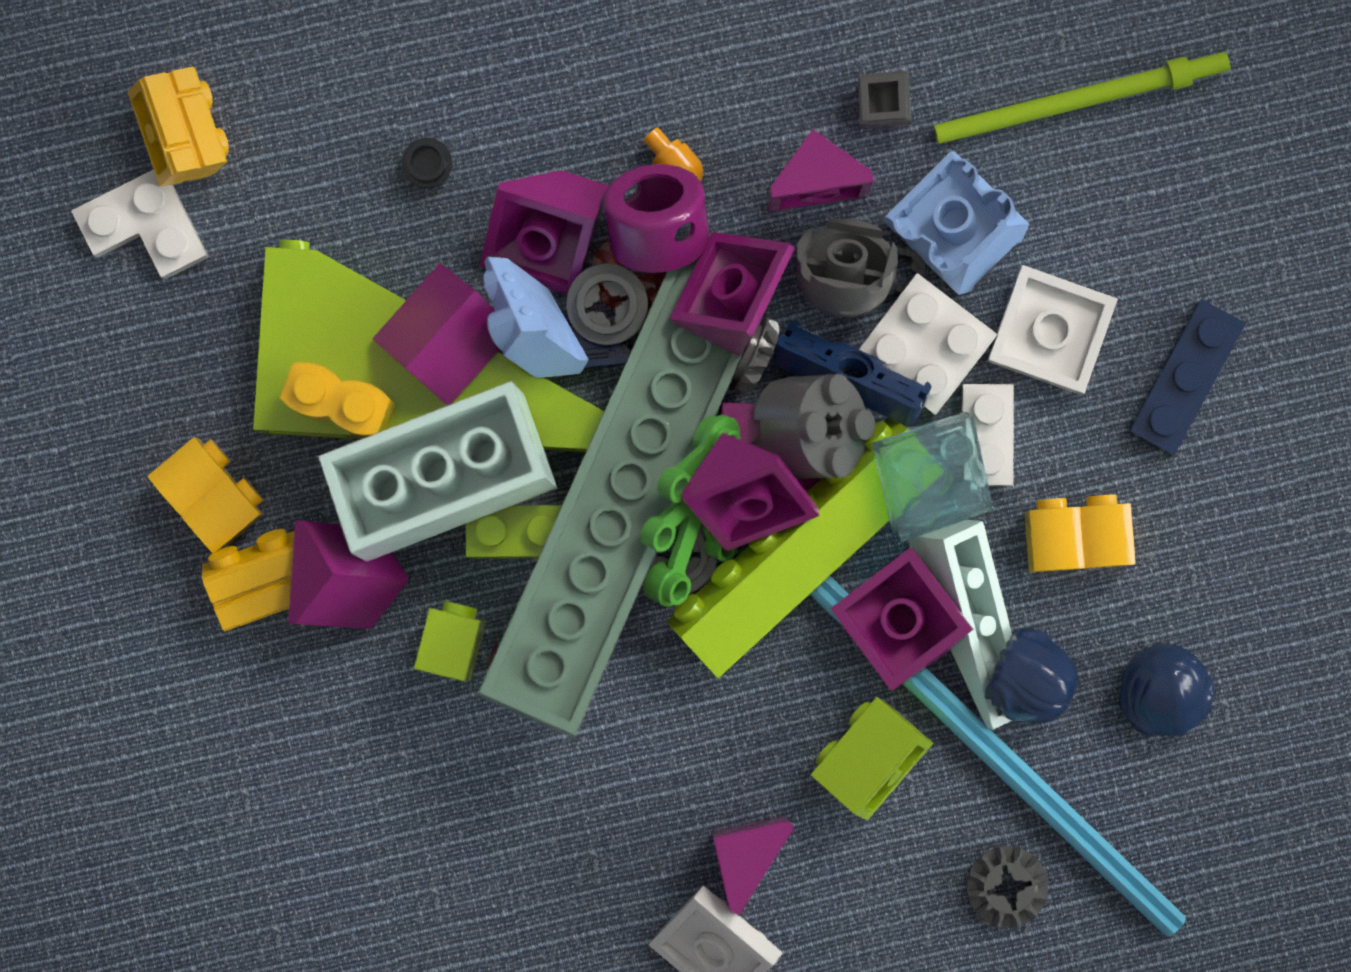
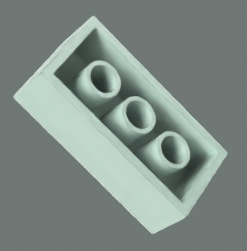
M512 381L318 456L350 551L366 562L557 489L525 395Z

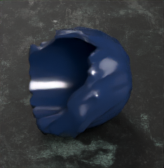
M1033 628L1016 629L1010 641H1007L1006 648L1000 652V661H997L994 666L995 671L992 673L990 682L986 686L984 697L986 700H992L991 705L1001 709L1002 713L1009 720L1030 723L1050 722L1066 711L1075 694L1078 681L1075 664L1063 649L1053 643L1046 631H1036Z
M1155 643L1153 646L1145 647L1142 651L1137 652L1127 665L1121 680L1120 707L1125 714L1126 720L1131 722L1132 727L1145 736H1183L1187 731L1199 726V722L1205 720V716L1212 712L1211 705L1216 694L1214 682L1207 673L1206 666L1183 647L1170 643Z

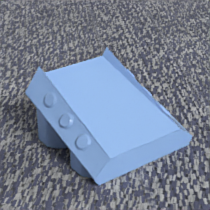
M950 151L884 218V223L913 251L915 250L922 257L923 261L958 295L972 292L974 286L1017 243H1022L1029 227V223L1015 210L1012 199L1002 190L993 189L978 175L976 168L966 159H962L955 151Z
M487 257L484 261L486 266L484 285L488 296L493 302L495 311L488 316V329L495 344L503 351V355L535 378L581 374L589 359L549 289L509 259Z

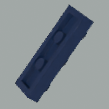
M1203 299L1199 300L1127 433L1171 457L1174 456L1246 323Z

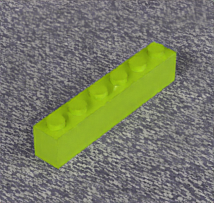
M890 418L875 423L873 436L864 442L865 449L862 457L848 476L844 478H821L812 488L805 490L818 507L819 517L750 542L749 546L736 558L727 560L718 566L711 576V581L698 593L689 595L682 604L676 606L674 615L666 623L717 678L722 676L943 472L908 428Z

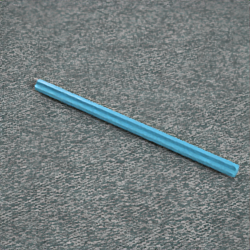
M829 576L809 595L840 623L830 608L844 599L849 593ZM927 668L903 684L1164 935L1170 937L1182 927L1186 920L1185 916L994 732L987 729L985 724Z

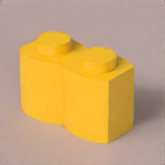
M308 362L292 364L280 395L281 400L287 406L302 416L316 421H333L345 431L360 438H367L385 431L395 408V403L377 387L361 381H342L327 368Z
M193 437L147 477L169 504L180 514L204 545L212 553H215L219 549L230 545L264 516L257 507L263 501V498L244 477L239 482H236L224 468L231 461L212 439L204 444L199 438Z
M1117 495L1086 497L1087 506L1068 508L1066 498L1036 500L1037 510L1024 512L1029 573L1134 565L1135 551L1131 503L1117 504Z

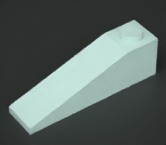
M945 517L907 534L910 547L914 548L974 628L971 633L951 649V652L986 728L994 730L1012 721L1005 717L1001 709L991 705L992 700H986L984 697L986 686L990 682L992 673L995 671L994 666L997 661H1000V652L1006 648L1005 645L1008 640L1010 641L1012 632L983 521Z

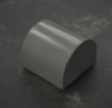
M908 71L857 75L861 127L867 129H893L912 124Z

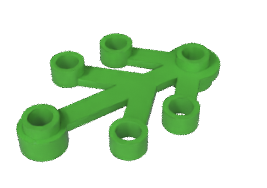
M727 415L708 416L703 419L694 434V450L675 467H670L661 474L657 485L658 493L660 496L673 501V503L659 516L648 519L641 531V541L645 546L658 552H664L672 545L676 534L675 527L681 523L669 562L660 561L649 570L644 582L646 597L666 607L682 604L690 593L691 581L687 577L685 570L702 523L683 500L682 491L722 432L741 440L738 422ZM702 523L706 537V554L722 562L730 560L735 555L738 547L726 551Z

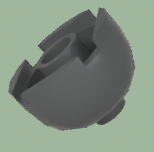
M837 218L828 220L825 229H820L814 233L813 227L804 232L797 243V284L807 301L820 312L835 317L850 318L868 314L886 299L893 287L898 263L897 247L894 242L890 246L883 239L884 231L876 225L858 219Z

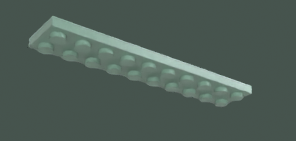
M684 233L681 241L687 237V234ZM699 257L689 265L673 271H667L477 694L479 697L571 738L576 736L656 553V550L642 543V528L648 519L659 516L673 503V501L659 495L657 490L658 480L666 469L675 467L694 450L693 438L698 425L706 417L716 416L743 354L742 352L738 356L674 324L670 320Z

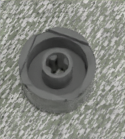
M841 374L795 376L772 381L761 393L754 412V421H760L761 438H754L756 447L778 455L795 479L844 478L848 476L862 457L865 449L864 442L870 439L875 431L873 414L865 409L857 389Z

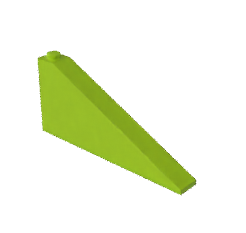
M280 240L279 248L265 247L253 430L263 434L364 439L350 434L333 421H316L304 417L281 400L280 395L292 364L296 362L314 363L327 368L342 381H361L380 389L395 403L387 429L446 407L447 405L372 340L406 300L317 250H310L309 242ZM499 352L452 403H457L512 381L525 395L543 449L550 451L586 453L604 414L603 410L544 377L535 378Z

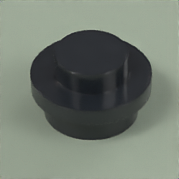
M417 139L404 151L402 157L403 172L407 179L417 187L435 188L443 184L452 171L453 162L448 148L437 139Z

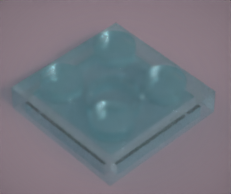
M966 411L872 443L893 536L900 542L994 510L974 417Z

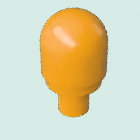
M658 127L653 129L643 139L656 155L652 161L653 164L680 166L694 173L700 181L702 180L703 165L686 143L682 144L679 139L671 142Z

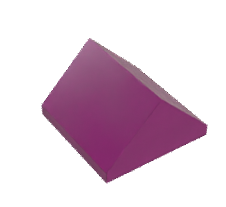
M812 129L770 187L767 200L768 213L865 198L868 196L874 183L873 173L866 166Z
M712 232L704 253L699 257L670 320L674 324L740 356L753 337L795 248L790 243Z
M441 263L436 266L372 338L373 341L447 406L452 405L501 350L493 341L488 329V316L490 313L495 312L494 308L472 287Z
M723 432L682 491L685 503L726 551L820 516L816 504L778 455Z
M295 521L288 624L372 629L409 581L394 553L391 552L366 562L351 553L341 524Z
M913 547L907 549L830 608L891 691L942 658L974 630Z
M783 816L712 832L729 909L738 916L794 829L793 824Z

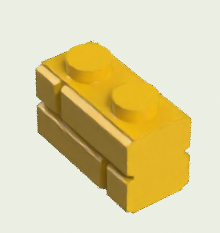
M195 67L145 76L139 79L127 92L159 187L209 177L227 163L226 157L229 152L228 140L224 131L221 128L215 127L210 113L213 104L211 90L205 81H199Z
M284 529L269 531L256 540L257 545L240 551L235 546L219 549L208 557L209 562L202 564L203 584L224 632L289 609L294 531L287 534Z

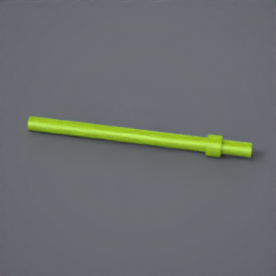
M1226 51L1189 61L1186 56L1165 61V67L933 125L937 144H942L1168 86L1172 91L1192 86L1193 80L1230 71V61Z

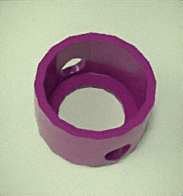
M667 164L640 166L624 172L611 182L604 194V210L610 249L620 264L635 271L648 273L667 272L691 264L704 253L709 239V227L704 187L694 173L680 166ZM635 183H638L635 193L624 200L626 191ZM690 222V230L687 237L683 241H675L676 231L682 225Z

